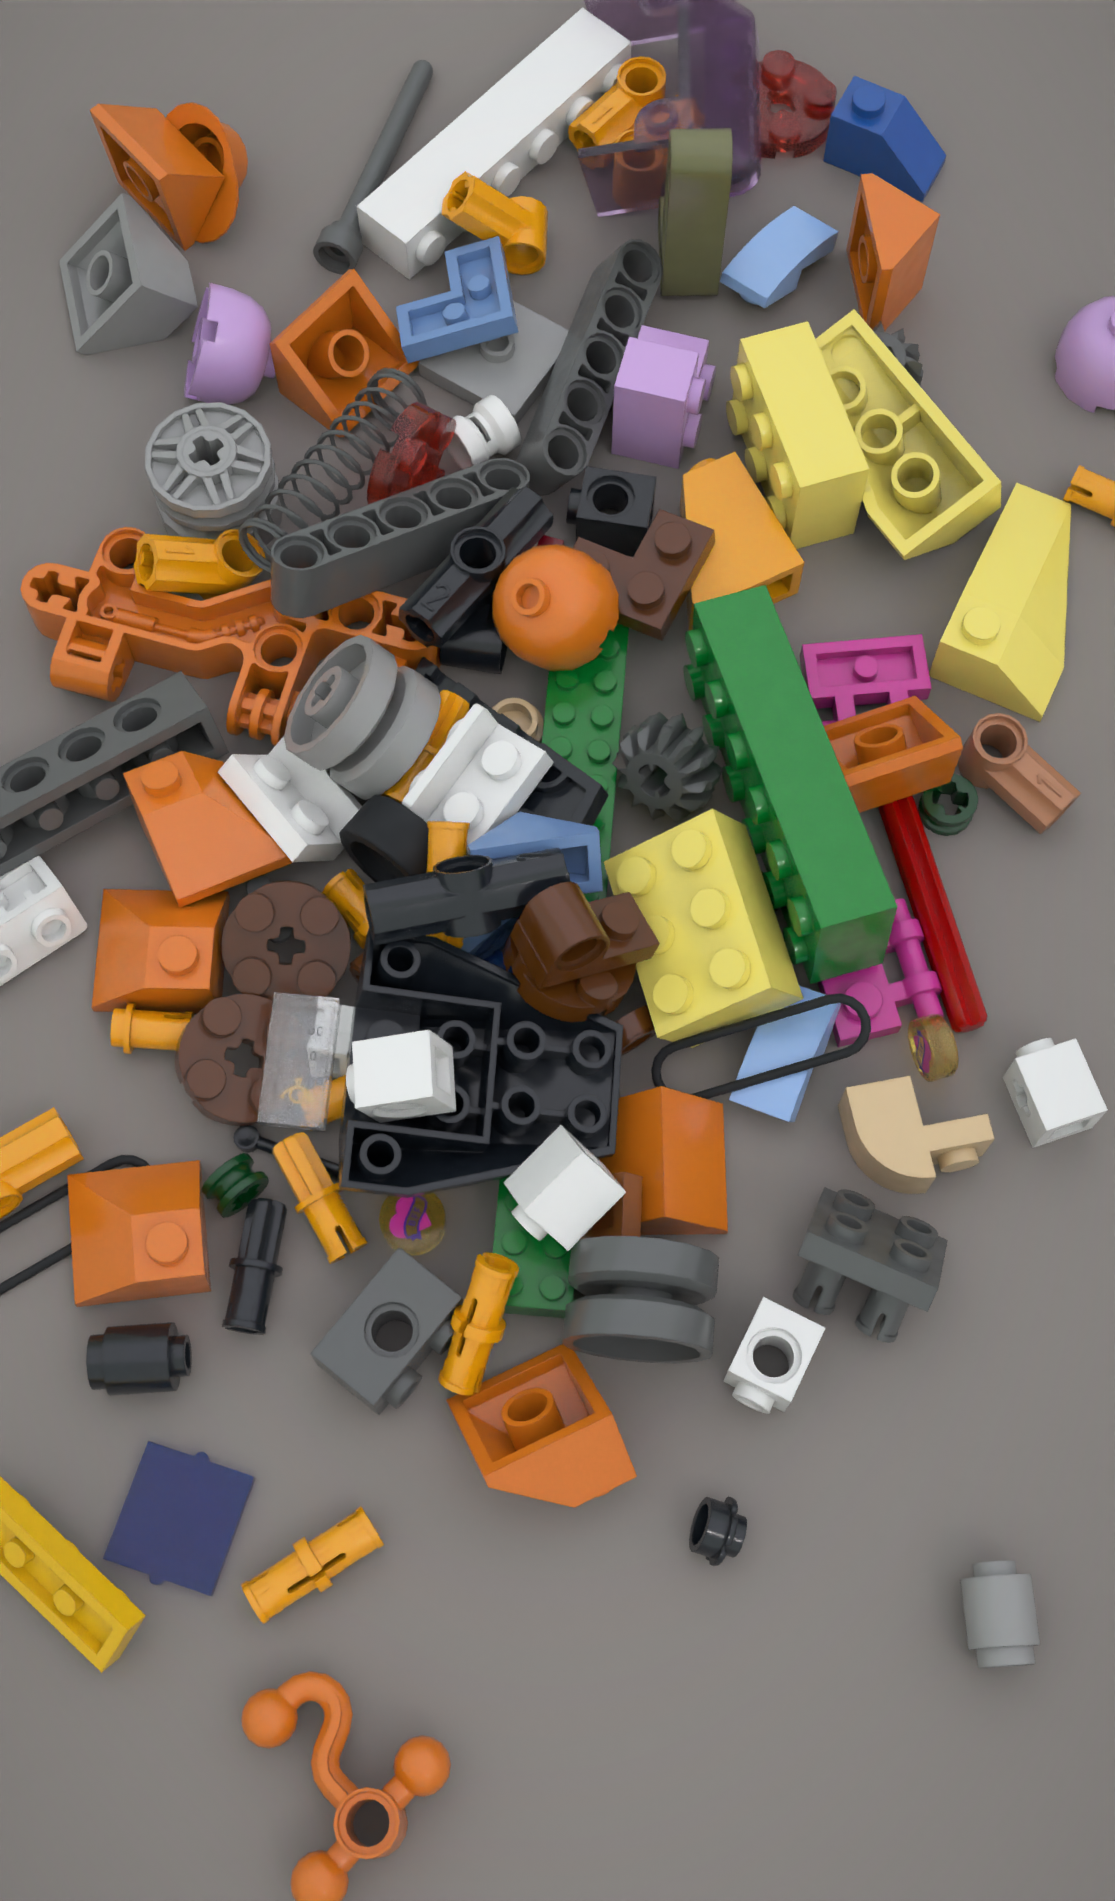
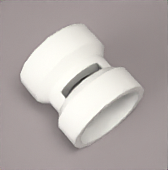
M489 395L474 405L473 412L468 416L456 415L441 426L444 443L452 458L462 470L487 461L496 453L506 455L521 445V434L514 417L505 404L495 395Z

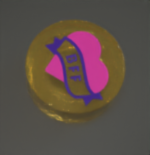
M930 1014L911 1020L908 1026L909 1046L915 1065L926 1081L932 1082L953 1076L958 1068L959 1058L956 1041L948 1023L938 1014Z
M435 1193L410 1198L388 1196L381 1206L379 1213L380 1228L384 1239L395 1251L400 1247L411 1256L427 1253L440 1243L445 1234L446 1214L441 1200Z

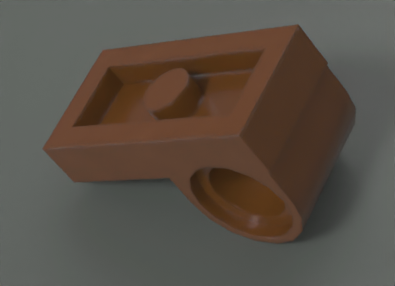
M562 882L550 886L533 897L525 906L510 934L539 989L651 959L660 944L630 892L588 902L579 885L574 882Z

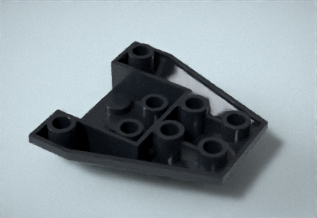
M369 928L352 1014L347 1068L353 1064L352 1042L431 1030L453 1048L456 1112L380 1123L355 1108V1104L349 1097L345 1078L339 1132V1190L410 1198L508 1178L560 1125L598 1159L612 1157L615 1154L623 1025L599 1014H589L586 1021L566 1022L554 1019L539 1012L525 1002L517 992L520 982L513 973L507 972L433 936L425 935L375 945Z

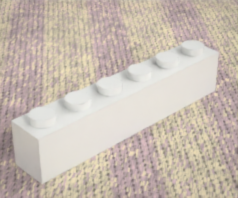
M582 7L357 205L362 244L409 280L424 266L434 264L454 239L463 231L468 232L442 215L443 198L450 190L453 180L466 171L507 197L511 195L519 185L520 180L538 164L546 163L554 155L557 147L569 137V125L617 83L618 69L625 61L631 58L632 42Z

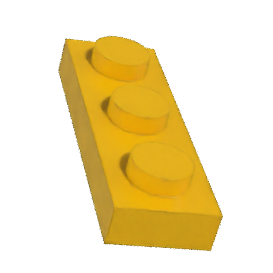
M0 1476V1575L102 1673L120 1658L146 1615L130 1601L122 1590L111 1583L87 1560L73 1543L63 1537L39 1514L24 1496L15 1491Z

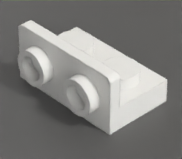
M475 703L465 717L458 720L452 726L445 744L427 768L420 771L414 777L409 791L402 801V805L421 817L426 823L427 821L470 823L467 837V855H469L468 845L515 815L554 762L546 751L498 724L488 709Z
M284 736L268 755L232 754L218 771L219 775L292 863L335 860L344 849L339 832L362 807L350 791L330 778L329 769L320 771L286 750Z
M40 856L0 876V986L83 933L88 927L62 884Z

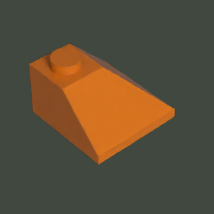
M179 751L123 773L140 824L179 908L292 864V861L219 775L218 771L225 762L186 751Z
M103 889L92 998L93 1011L113 1012L114 1008L126 1009L127 1003H135L137 1010L182 1013L191 1011L197 1014L211 1000L222 997L225 965L222 957L221 942L224 926L229 916V892L221 891L179 908L171 890Z
M200 1160L67 1175L74 1300L76 1307L211 1292L204 1195L201 1191L203 1182Z
M562 1344L482 1382L479 1393L474 1392L470 1396L457 1394L446 1399L488 1488L575 1508L595 1497L603 1496L615 1487L637 1477L612 1412L575 1351Z

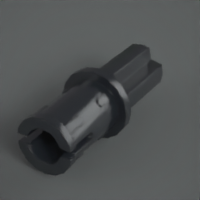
M258 1198L248 1203L238 1257L231 1258L229 1262V1267L235 1271L226 1316L222 1323V1327H225L227 1330L253 1335H264L266 1333L265 1324L274 1277L281 1276L283 1268L277 1265L287 1208L285 1204L277 1200Z

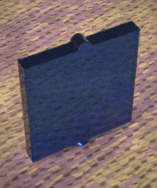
M148 1441L103 1559L150 1575L151 1583L155 1585H162L165 1581L213 1597L256 1478L212 1463L209 1456L204 1452H198L195 1456Z

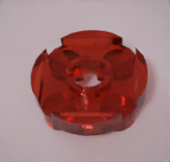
M783 50L770 51L764 56L763 61L755 62L739 72L730 85L726 111L729 117L728 127L732 130V137L745 150L762 158L775 159L776 152L786 153L794 151L793 158L806 156L818 149L827 139L830 117L835 108L836 87L816 68L795 60L789 52ZM785 104L790 107L791 112L781 109L774 113L771 111V105Z
M420 402L409 405L398 416L390 431L400 435L391 453L380 448L376 456L368 482V504L444 477L445 470L438 466L443 451L448 447L454 436L456 420Z

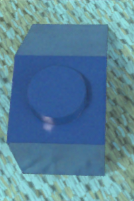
M854 76L831 114L823 161L858 176L873 173L912 198L923 202L945 163V152L904 95Z

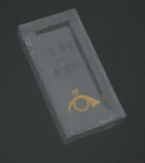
M274 992L257 1122L260 1125L326 1132L342 1005L339 998Z

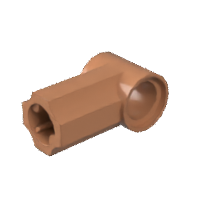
M988 714L978 721L963 746L958 760L960 773L975 787L992 789L1038 833L1042 834L1064 814L1081 793L1027 744L1026 731L1018 720L1006 714ZM986 744L995 747L1002 754L1003 758H996L987 754L982 745Z

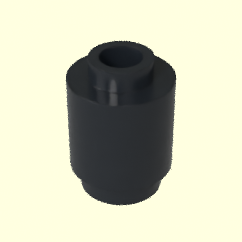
M174 1322L111 1326L106 1328L104 1334L91 1335L88 1340L86 1354L87 1375L92 1390L106 1389L110 1396L177 1391L180 1377L190 1376L192 1352L189 1336L179 1335Z

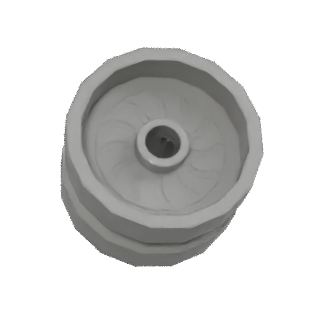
M363 635L350 638L329 653L312 673L299 693L286 725L284 734L286 750L320 771L329 769L330 778L363 800L370 799L374 795H381L395 785L412 767L428 743L439 717L441 696L438 686L412 668L406 666L398 667L395 656L372 639Z

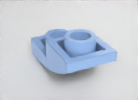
M793 206L771 221L741 249L722 272L720 282L739 293L745 301L766 308L796 290L802 269L833 251L839 231Z
M799 985L803 1000L789 1006L825 996L826 994ZM841 1003L829 1004L757 1026L736 1080L823 1055ZM813 1068L733 1091L729 1100L778 1119L795 1122Z

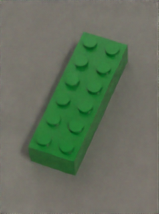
M766 585L695 603L693 630L685 632L686 647L691 664L684 665L683 667L685 684L692 701L699 699L702 701L707 714L702 717L707 743L719 746L726 766L722 767V778L726 793L732 803L737 801L741 803L746 816L745 819H742V824L746 825L755 855H761L767 871L762 876L773 909L781 908L788 927L783 928V937L791 962L794 965L802 963L810 984L883 964L898 906Z

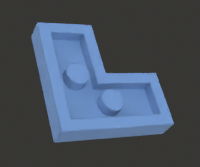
M499 236L444 251L451 291L396 306L401 348L408 363L519 332L505 252Z

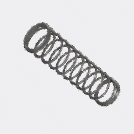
M392 368L380 369L372 376L367 383V388L359 391L355 401L345 407L342 416L334 419L330 425V430L321 434L317 440V445L307 450L304 459L296 462L291 470V474L282 478L278 484V489L269 493L265 499V504L257 507L252 513V518L245 520L238 529L240 544L250 560L260 568L271 573V562L261 556L251 545L247 537V528H253L255 538L269 556H271V549L260 537L257 527L271 533L277 539L288 535L285 530L274 523L270 509H277L286 513L287 517L300 529L309 527L299 515L287 508L283 494H291L298 497L300 502L310 512L321 518L322 522L340 514L339 504L350 503L353 499L352 490L362 489L365 485V476L373 475L377 471V461L386 460L390 455V447L398 446L402 441V433L410 432L414 427V423L419 422L426 413L427 402L423 391L416 381L406 373ZM394 378L403 382L417 398L419 404L418 414L413 415L409 406L402 398L389 390L378 387V380ZM379 392L387 394L398 401L407 411L408 416L392 409ZM366 394L368 402L360 401L361 398ZM359 406H369L375 417L384 426L397 432L396 440L388 442L378 427L368 420L361 418ZM354 408L356 416L348 415L351 409ZM377 410L385 416H387V418L394 424V426L385 421V419L377 412ZM347 420L358 421L363 431L372 440L385 446L384 454L376 457L365 441L349 433L346 424ZM342 422L344 431L335 430L338 424ZM398 422L408 424V426L400 428ZM365 425L374 430L381 439L376 437ZM334 435L346 436L350 444L360 454L372 460V468L363 471L360 464L350 454L337 448ZM327 437L330 438L331 445H325L322 443ZM356 442L362 445L366 451L362 450ZM330 449L334 451L338 459L347 468L360 474V482L357 485H350L340 471L324 462L321 450ZM317 451L319 460L309 459L313 452ZM309 464L322 466L334 482L347 489V497L343 500L336 499L335 495L326 485L312 477ZM301 466H304L306 475L296 474ZM296 479L310 481L313 488L322 497L333 502L335 506L333 514H323L314 501L301 494L298 490ZM291 480L294 490L283 489L286 483ZM278 495L281 506L270 504V502ZM265 510L268 520L257 517Z

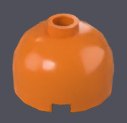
M565 545L534 546L516 556L500 574L492 596V619L500 640L521 660L550 671L575 670L594 660L603 650L599 646L606 639L608 631H614L619 619V594L610 572L602 564L596 562L589 554Z

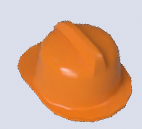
M194 102L180 104L168 113L166 118L225 177L195 240L199 243L215 242L227 233L236 216L239 188L247 175L248 157L246 147L240 135L228 124L220 122L219 118L206 106Z

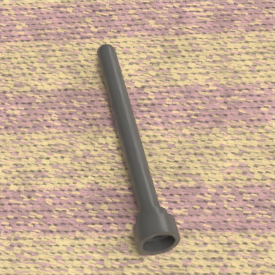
M418 60L414 63L340 220L322 229L313 248V254L318 263L333 273L344 274L349 269H355L363 252L357 205L382 184L433 76L432 65L426 60Z

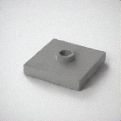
M513 300L518 333L422 359L418 364L420 376L473 405L489 395H495L505 404L514 417L516 424H518L546 387L569 330Z

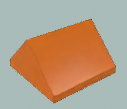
M98 103L90 109V113L118 183L186 251L194 244L225 177L157 108Z
M869 173L861 174L846 251L860 316L872 330L881 321L886 331L922 289L940 214L875 174Z
M349 269L269 343L279 392L328 430H330V425L334 419L342 416L345 407L355 401L359 391L367 388V383L378 370L392 368L409 375L419 365V361L407 362L401 348L398 330L355 269ZM382 378L378 380V387L392 391L401 381L394 378ZM379 392L383 399L387 396V394ZM366 394L361 398L360 401L368 402ZM359 406L360 417L364 418L371 411L369 406ZM354 408L351 409L348 415L356 416ZM347 420L346 424L348 432H350L359 422L355 420ZM342 422L338 424L335 430L344 431Z
M916 696L824 726L859 813L950 783L963 750L961 737Z
M663 1086L620 1097L618 1100L615 1154L612 1157L599 1160L607 1167L611 1174L628 1172L643 1176L641 1235L727 1234L723 1104Z

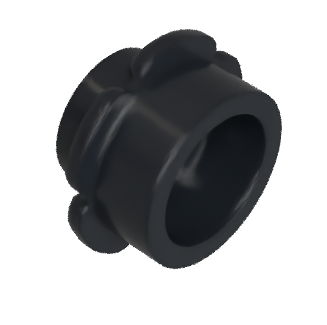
M728 1496L725 1502L705 1497L700 1503L691 1525L689 1536L691 1552L706 1556V1559L709 1560L712 1566L720 1565L726 1556L736 1557L744 1543L747 1519L745 1516L737 1514L738 1504L734 1498Z

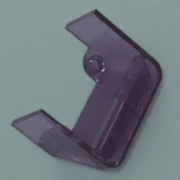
M584 0L587 11L632 42L631 46L678 38L679 96L658 99L644 106L635 118L634 140L578 149V160L598 217L659 208V197L664 196L670 129L731 128L733 162L729 197L739 196L751 190L761 176L759 37L752 11L735 0Z

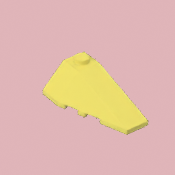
M855 309L816 338L870 468L862 498L867 516L903 560L955 543L1001 508V481Z
M1016 483L939 642L929 671L930 677L1038 722L1041 721L1064 669L1071 522L1070 503Z

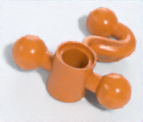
M309 1671L292 1676L277 1689L268 1688L255 1693L243 1707L241 1722L243 1732L250 1742L258 1747L270 1749L281 1746L290 1739L297 1725V1709L303 1703L312 1701L322 1707L324 1720L314 1744L311 1768L315 1784L322 1795L336 1809L333 1826L337 1840L327 1851L317 1850L303 1856L292 1870L290 1886L295 1901H342L347 1893L349 1870L360 1858L378 1859L386 1857L400 1847L406 1836L408 1826L405 1807L415 1796L425 1797L433 1795L440 1790L449 1778L451 1762L449 1753L444 1745L434 1737L424 1735L412 1737L403 1743L397 1751L393 1765L395 1775L381 1790L369 1787L359 1789L340 1768V1756L350 1733L353 1717L350 1697L341 1683L328 1674ZM377 1801L388 1812L389 1829L384 1839L377 1845L366 1846L355 1835L354 1817L359 1808L365 1803Z

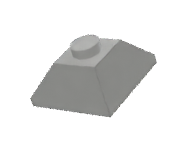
M121 193L59 260L76 352L89 355L165 340L198 307L188 260L139 204L127 194Z

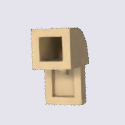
M910 1076L846 1087L838 1104L847 1145L857 1166L875 1183L899 1193H926L936 1178L933 1165L939 1164L941 1172H955L977 1165L979 1163L978 1157L983 1156L995 1139L988 1114L923 1126Z

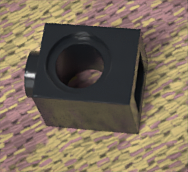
M586 466L582 489L571 488L567 507L566 523L576 525V541L580 537L621 554L634 557L652 522L657 477ZM614 509L620 513L609 515L600 511Z

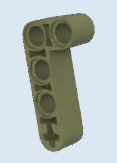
M731 128L669 130L664 196L659 197L658 209L659 257L663 267L660 280L661 296L718 295L732 179L733 141Z

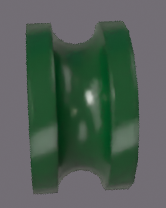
M953 774L950 783L924 791L918 805V812L924 826L933 833L943 836L956 835L965 830L977 809L978 795L976 788L968 779L961 775ZM941 794L951 795L952 804L959 805L955 815L945 814L944 806L937 804Z
M248 1153L239 1154L226 1161L209 1176L201 1189L207 1199L216 1198L219 1201L217 1211L223 1218L235 1215L246 1208L248 1203L256 1199L268 1185L269 1179L264 1172L258 1171L255 1173L252 1171L251 1168L254 1161Z

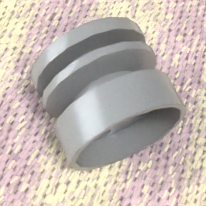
M222 402L195 403L174 411L157 425L146 445L145 471L156 498V505L162 523L169 536L216 539L226 530L239 529L245 520L252 518V513L257 507L265 504V499L269 493L278 489L279 480L275 473V462L272 457L270 441L262 424L243 409ZM278 495L272 499L270 504L281 506ZM270 509L274 523L280 526L283 512L277 509ZM265 510L257 518L268 520ZM257 527L258 533L266 545L273 540L274 536L271 533ZM247 528V533L255 538L253 528Z

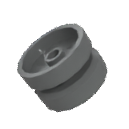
M601 1236L579 1240L571 1248L568 1284L586 1296L566 1304L562 1345L574 1351L593 1356L645 1363H690L710 1359L713 1354L715 1319L695 1305L705 1303L715 1297L717 1293L719 1257L710 1250L692 1244L659 1238Z

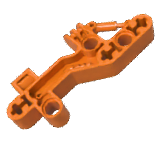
M133 527L115 529L105 536L89 572L58 563H44L35 566L27 572L22 579L20 588L23 600L36 628L42 635L57 640L50 665V680L54 687L114 702L120 696L135 661L177 673L182 671L184 675L199 679H210L230 672H240L227 711V732L238 736L244 729H248L250 738L259 741L267 734L270 735L273 746H276L284 736L288 717L294 703L306 682L316 670L318 663L350 638L363 635L372 639L395 656L398 667L406 666L416 670L422 657L428 659L438 668L441 666L440 648L436 646H429L427 648L413 638L407 627L399 620V608L405 603L407 598L375 591L314 616L292 618L281 614L272 605L271 579L203 601L164 591H148L143 584H137L134 568L123 569L128 564L135 562L137 543L146 534ZM358 621L370 623L365 628L358 630L347 628L350 624ZM282 657L293 659L289 664L281 667L270 665L273 661Z

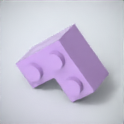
M641 325L638 339L629 337L614 385L611 454L676 469L679 468L684 447L694 449L696 446L702 422V414L699 411L702 401L709 400L714 382L716 366L707 364L709 340Z

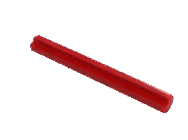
M912 795L879 806L878 808L914 917L919 920L925 938L923 944L932 971L937 973L942 988L940 995L951 1028L956 1033L976 1030L984 1026V1023L987 1021V1013L914 797Z

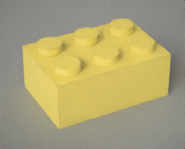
M809 322L740 339L737 365L732 366L730 369L733 398L726 402V414L732 433L735 436L741 434L747 447L745 449V463L748 473L755 483H761L766 495V502L796 549L853 534L870 468Z
M712 808L604 861L613 895L626 892L631 893L660 943L651 959L636 963V970L657 1038L670 1042L678 1041L776 1011L803 1000L746 825Z

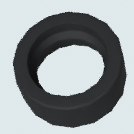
M372 796L339 832L341 843L351 859L374 882L427 873V823L410 809L389 797Z

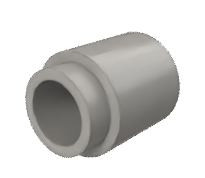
M1011 1560L972 1564L974 1577L960 1579L968 1650H976L978 1668L1036 1664L1033 1646L1041 1644L1032 1575L1017 1574L1015 1561Z

